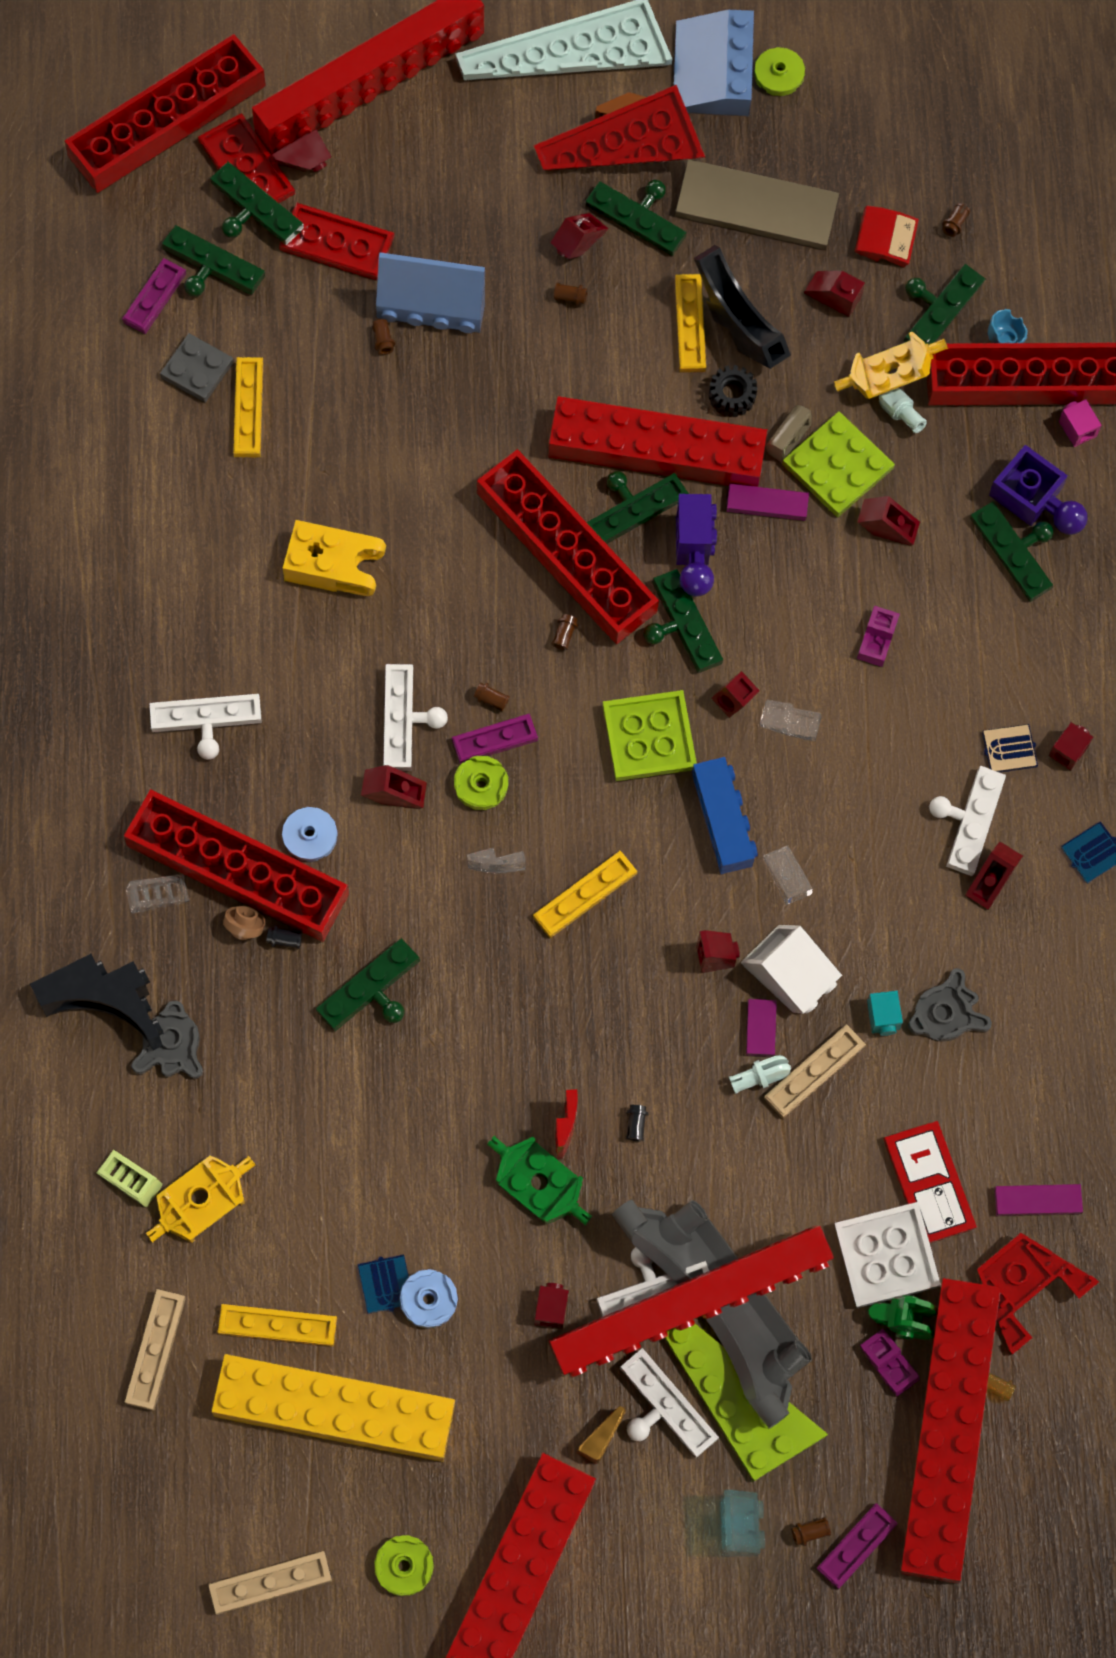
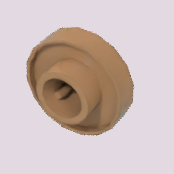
M237 906L226 911L223 925L235 938L247 940L258 937L263 933L265 919L251 907Z

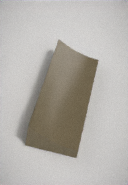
M688 159L675 216L826 250L839 193Z

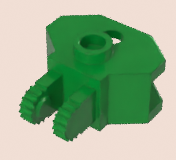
M903 1295L899 1299L892 1298L891 1304L874 1303V1305L869 1307L868 1314L878 1325L889 1327L896 1333L898 1338L923 1340L934 1338L935 1332L930 1330L928 1325L921 1324L922 1316L933 1317L938 1315V1309L931 1302L914 1296Z

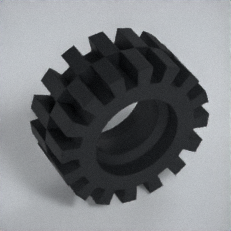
M729 365L724 367V371L719 369L716 375H713L710 382L709 400H711L712 407L717 406L716 411L718 413L723 410L724 416L727 417L729 412L733 413V417H737L738 412L741 415L746 414V409L750 411L756 400L758 388L756 387V379H753L751 372L746 374L747 369L742 367L741 371H738V365H733V370H730ZM728 384H736L742 388L743 394L739 398H729L724 394L723 388Z

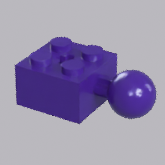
M1026 445L1023 446L993 482L989 496L1030 526L1034 524L1045 509L1053 515L1056 528L1063 534H1077L1087 524L1088 515L1082 504L1076 501L1062 502L1056 498L1063 489L1068 475Z
M679 494L676 511V565H687L680 574V585L687 594L695 597L707 594L714 584V574L710 567L707 566L710 556L715 555V545L717 543V529H714L717 509L716 504H711V494Z

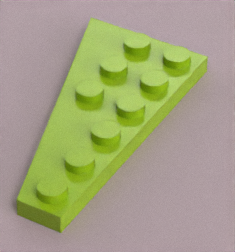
M697 1324L681 1331L677 1330L676 1327L667 1330L668 1336L664 1339L753 1482L828 1436L824 1430L790 1402L787 1409L790 1414L768 1429L746 1399L734 1365L721 1344Z

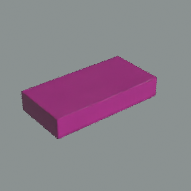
M748 999L746 1056H775L777 1000Z

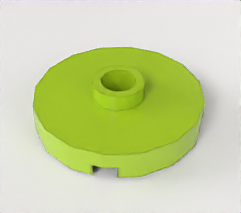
M776 47L766 50L759 56L755 64L754 77L760 88L762 86L767 93L785 96L792 94L801 86L804 81L805 66L803 60L796 52L788 48Z
M474 756L458 767L454 775V790L458 799L465 806L475 810H487L496 807L504 800L508 791V775L498 760L489 756ZM479 781H483L486 783V786L480 788L476 784Z
M409 1535L395 1536L387 1541L378 1550L374 1562L375 1574L380 1585L389 1593L398 1596H412L422 1591L430 1582L434 1570L433 1556L428 1547L420 1539ZM402 1561H407L410 1564V1568L406 1572L398 1568Z

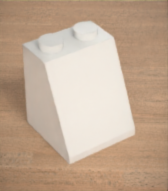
M778 925L741 962L751 974L793 1013L804 1014L812 1011L818 1004L817 1000L823 994L831 992L837 986L836 981L842 976L803 928L794 925Z

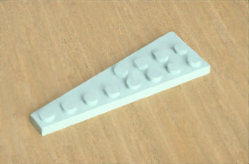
M648 0L631 1L455 54L456 62L464 80L654 67L672 64V57Z

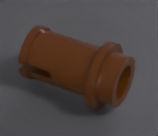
M957 203L949 218L945 219L942 223V231L949 237H955L961 233V226L970 214V209L967 206L960 213L964 204Z
M556 283L554 300L575 302L577 306L586 303L588 289L583 288V285L575 287Z
M386 319L376 320L371 325L376 340L374 347L381 355L392 353L395 346V341L391 339L389 324Z
M563 614L561 618H558L559 626L551 643L553 647L560 650H568L574 629L578 628V619L568 614Z
M480 682L473 696L478 699L477 702L483 701L499 709L501 712L504 711L510 698L509 695L489 687L487 682L486 684Z
M825 1517L803 1525L796 1523V1527L791 1528L796 1545L802 1544V1546H806L809 1541L831 1536L830 1527Z

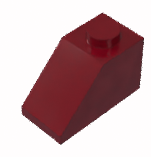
M313 130L269 155L268 159L270 162L303 172L312 169L315 173L326 167L325 161L332 156L318 131Z
M591 213L567 217L550 243L557 248V253L564 258L579 257L607 232L608 228Z
M817 271L805 289L804 294L850 317L862 298L865 282L844 271Z
M889 496L864 499L857 521L874 536L909 546L914 545L920 525L918 519Z
M379 766L365 770L361 796L383 805L421 809L424 807L427 782L392 766Z
M999 842L990 853L965 895L989 910L1023 855L1004 843Z
M708 930L699 932L696 949L701 972L707 973L734 968L736 958H740L737 941H732L731 933Z

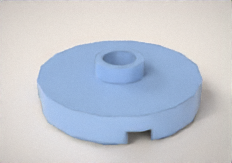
M313 807L298 809L289 815L282 831V838L287 851L296 859L306 862L318 861V859L328 856L336 846L338 836L335 821L320 808ZM313 830L315 833L313 836H306L305 832Z
M431 1269L418 1271L411 1275L403 1285L400 1295L401 1310L406 1318L414 1325L427 1329L439 1327L446 1323L454 1314L458 1301L456 1287L451 1279L445 1274L443 1275ZM431 1295L434 1298V1302L428 1305L424 1303L423 1297Z

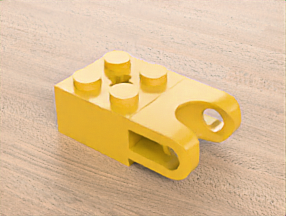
M296 520L283 565L284 581L334 592L339 590L362 596H371L376 589L375 579L371 575L358 570L357 566L363 560L381 559L385 553L386 544L377 537Z

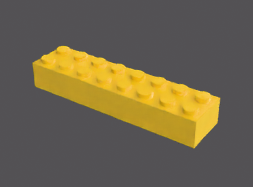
M225 1354L212 1414L216 1418L444 1462L455 1408V1399Z

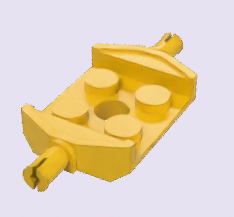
M910 332V341L865 359L862 358L859 352L855 355L851 374L834 381L835 387L839 392L853 386L854 389H858L867 399L922 379L930 374L931 359H934L933 354L948 349L946 341L943 338L929 345L925 344L915 333ZM898 368L895 373L889 374L891 370Z
M208 1156L156 1195L161 1219H159L160 1223L145 1234L152 1243L165 1234V1232H171L191 1243L194 1242L196 1236L237 1205L245 1203L240 1178H242L241 1175L256 1166L255 1163L247 1156L236 1166H230L218 1158ZM197 1190H204L208 1193V1198L205 1203L196 1204L192 1201L193 1193Z

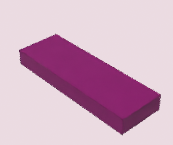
M163 258L122 318L123 323L146 335L185 277L186 269Z
M730 484L726 512L806 521L809 493Z
M530 713L452 737L460 765L474 756H490L538 741Z
M1081 1184L996 1186L994 1188L996 1216L1069 1215L1083 1213Z
M876 1503L817 1567V1570L839 1589L898 1523Z

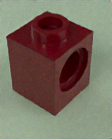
M741 671L718 690L711 699L730 718L742 709L760 690Z
M1070 722L1054 744L1049 756L1071 771L1085 753L1094 737L1090 735V732L1085 727Z
M547 1283L546 1286L540 1285L534 1325L563 1329L569 1290L563 1289L564 1286L558 1283Z

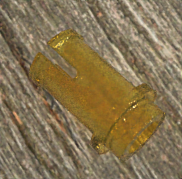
M989 1372L987 1391L1000 1397V1401L1004 1399L1009 1402L1016 1386L1011 1384L1012 1380L1007 1382Z

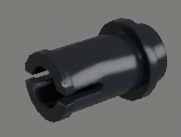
M277 925L274 928L269 927L266 944H272L271 947L273 948L275 945L300 949L302 931L278 929Z
M630 1105L629 1110L626 1111V1114L629 1115L626 1140L644 1141L645 1117L649 1115L646 1112V1106Z

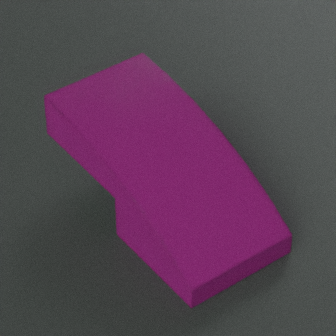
M874 606L858 653V660L883 667L900 615L899 613Z
M884 1329L860 1345L870 1363L896 1397L920 1380L919 1375L902 1356L900 1348Z

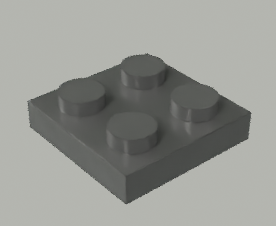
M188 333L160 375L165 381L206 403L234 363V360L228 354Z

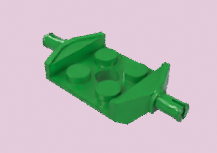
M493 1136L492 1140L488 1142L487 1146L501 1155L496 1183L545 1224L553 1223L566 1215H573L584 1225L591 1220L593 1216L580 1207L578 1203L583 1177H578L541 1147L534 1137L511 1147H507L496 1136ZM535 1176H543L546 1178L548 1185L542 1190H537L532 1186L531 1180Z

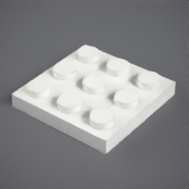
M918 1202L835 1223L857 1308L941 1287Z

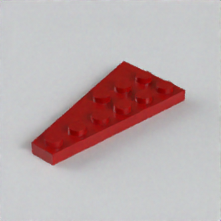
M677 84L534 145L544 171L706 158Z

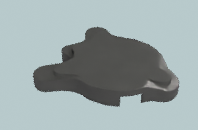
M956 968L950 972L948 979L943 984L932 987L921 995L915 1007L914 1016L908 1023V1027L914 1035H924L930 1039L945 1042L954 1040L968 1031L987 1032L991 1028L992 1022L988 1016L972 1010V1006L978 1002L979 997L975 992L965 987V973L963 970Z
M170 1001L164 1010L159 1013L160 1015L153 1019L158 1020L164 1032L160 1036L163 1046L152 1050L147 1040L143 1037V1049L132 1062L131 1067L139 1075L146 1073L155 1065H160L162 1075L165 1077H171L179 1072H183L190 1078H200L203 1074V1068L197 1059L200 1040L198 1028L185 1012L181 1002Z

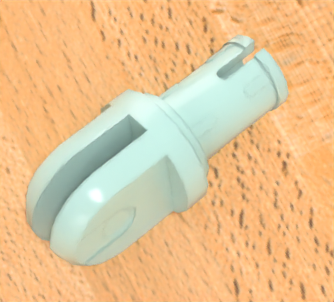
M899 387L879 395L881 407L894 420L902 419L914 433L924 429L927 420L913 409V400Z
M778 1055L760 1062L757 1060L753 1062L752 1069L729 1076L735 1094L758 1084L760 1087L766 1088L769 1087L768 1084L787 1077L791 1066L788 1064L786 1057Z

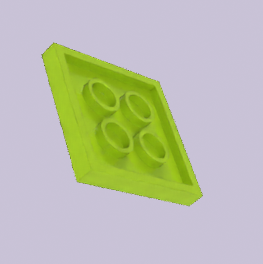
M840 411L783 459L782 465L837 518L892 471L895 466Z
M683 690L603 701L602 706L616 781L691 771L693 764H697Z

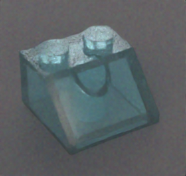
M724 1490L720 1496L722 1557L758 1556L760 1549H765L764 1530L759 1531V1519L764 1517L763 1500L758 1501V1493Z

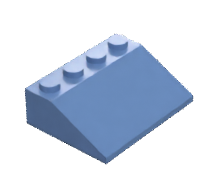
M724 10L676 21L674 85L677 84L688 113L749 116L752 96L754 11Z
M387 253L379 254L376 299L377 318L386 319L388 322H407L413 326L430 325L441 330L451 328L458 329L464 333H480L485 306V267Z

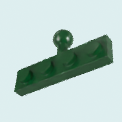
M229 161L210 178L211 184L243 209L236 217H228L223 221L222 232L225 236L229 238L238 237L242 232V225L250 217L254 218L285 245L304 229L303 223Z
M660 180L650 181L645 188L646 196L638 204L599 181L587 198L586 206L671 256L675 254L686 238L687 232L649 210L654 201L664 197L666 187Z
M177 225L173 227L162 242L163 250L200 268L196 276H190L184 283L186 293L192 297L200 296L204 292V282L210 274L250 295L254 293L265 277V270Z
M965 263L938 297L926 289V284L922 279H910L905 286L907 295L915 299L921 298L930 305L929 309L910 332L915 333L925 344L936 342L982 286L986 278ZM909 333L903 340L904 342L910 341Z
M613 471L607 476V487L613 492H618L624 502L586 523L608 544L677 505L679 494L689 493L677 475L673 473L633 496L627 488L626 475L621 471Z
M993 501L971 514L970 519L1030 602L1053 589L1052 582L1027 549L1036 542L1045 543L1052 538L1053 528L1049 523L1038 522L1034 525L1031 534L1020 539Z
M678 569L654 577L652 584L671 622L663 625L657 623L648 624L643 631L645 641L649 644H658L664 639V635L677 631L697 673L721 665L723 658L691 595L687 594L680 585Z
M400 938L316 1008L317 1013L335 1032L370 1002L375 1000L383 1008L382 1015L387 1022H400L405 1014L403 1005L397 1001H390L383 992L419 963L420 957Z

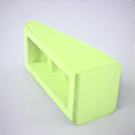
M115 1150L111 1152L97 1172L99 1176L144 1207L150 1204L162 1187V1183L156 1177ZM120 1161L122 1165L114 1176H111V1172ZM130 1168L131 1171H130V1172L128 1173V1175L125 1177V1179L123 1180V1182H120L121 1178L124 1176V1174L126 1173V1171ZM140 1175L141 1177L138 1179L133 1188H129L136 1179V1177Z

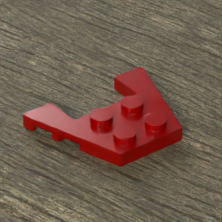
M1023 1233L1017 1235L977 1269L982 1284L1001 1287L997 1322L1012 1355L1033 1338L1017 1320L1014 1313L1053 1280L1060 1277L1078 1299L1099 1283L1093 1276L1075 1267V1265L1057 1256Z

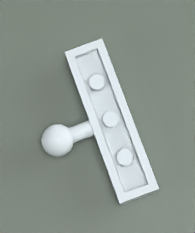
M386 664L384 765L392 766L400 771H411L412 723H427L430 727L439 729L447 723L448 716L446 711L440 707H433L428 712H412L413 665Z
M259 694L150 703L152 732L201 728L202 740L197 746L199 756L206 760L214 759L219 753V745L213 739L212 727L262 723Z
M980 766L977 770L965 810L951 806L950 801L943 796L935 797L930 802V812L936 818L949 816L961 821L946 867L973 876L1006 775Z
M635 1247L631 1253V1261L636 1267L641 1269L645 1282L597 1298V1303L603 1317L677 1285V1283L668 1274L656 1278L651 1265L653 1261ZM706 1261L687 1267L686 1273L700 1269L705 1273L709 1269Z
M643 1348L620 1367L622 1372L654 1408L643 1418H634L628 1423L627 1434L632 1440H645L650 1433V1427L661 1417L696 1458L719 1439L716 1433Z

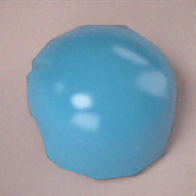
M1005 309L998 310L992 315L987 334L991 343H1025L1028 330L1021 317L1015 318L1012 316L1011 310Z

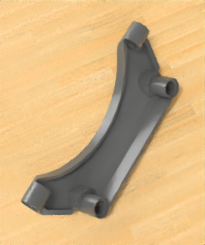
M632 1199L612 1213L613 1218L632 1244L662 1268L677 1284L703 1274L702 1269L686 1273L687 1267L706 1261L710 1271L738 1259L710 1221L705 1210L694 1200L688 1202L669 1217L663 1211L640 1208ZM756 1293L747 1296L748 1302L734 1308L727 1304L720 1307L722 1313L706 1320L728 1353L746 1399L767 1428L770 1429L790 1414L787 1409L792 1385L787 1379L810 1363L812 1356L765 1294L757 1296Z

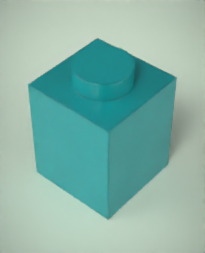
M898 990L870 994L867 999L872 1033H880L881 1036L896 1034L903 1024Z

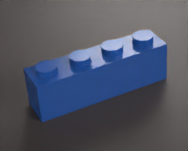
M725 757L693 764L691 774L720 873L724 874L753 867L754 859L758 856L754 840L750 841L747 832L750 831V825L747 816H742L740 806H743L740 791L735 790L732 781H735V774L732 765H727Z

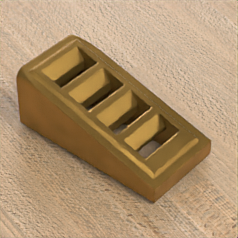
M622 1406L616 1408L579 1446L577 1454L595 1464H599L625 1415V1408Z

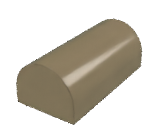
M796 405L765 446L766 451L772 457L782 463L783 459L792 452L812 425L811 410L801 405Z

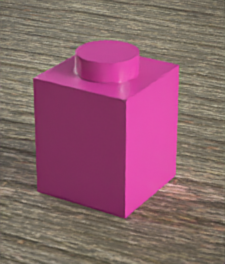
M1087 400L1079 403L1072 402L1066 405L1059 419L1060 425L1074 447L1097 437L1102 426Z

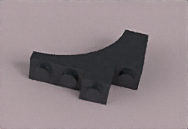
M714 245L694 257L709 296L706 302L713 320L730 330L738 352L769 369L790 357L791 353L783 333L774 328L750 302L732 274L721 248Z
M89 954L30 983L46 1017L70 1010L100 1011L129 1023L142 1034L152 1050L163 1046L160 1036L164 1032L158 1020L152 1021L148 1015L152 1011L146 999V996L150 995L146 987L150 980L143 968L137 969L134 961L107 974L101 960L95 962L92 954Z

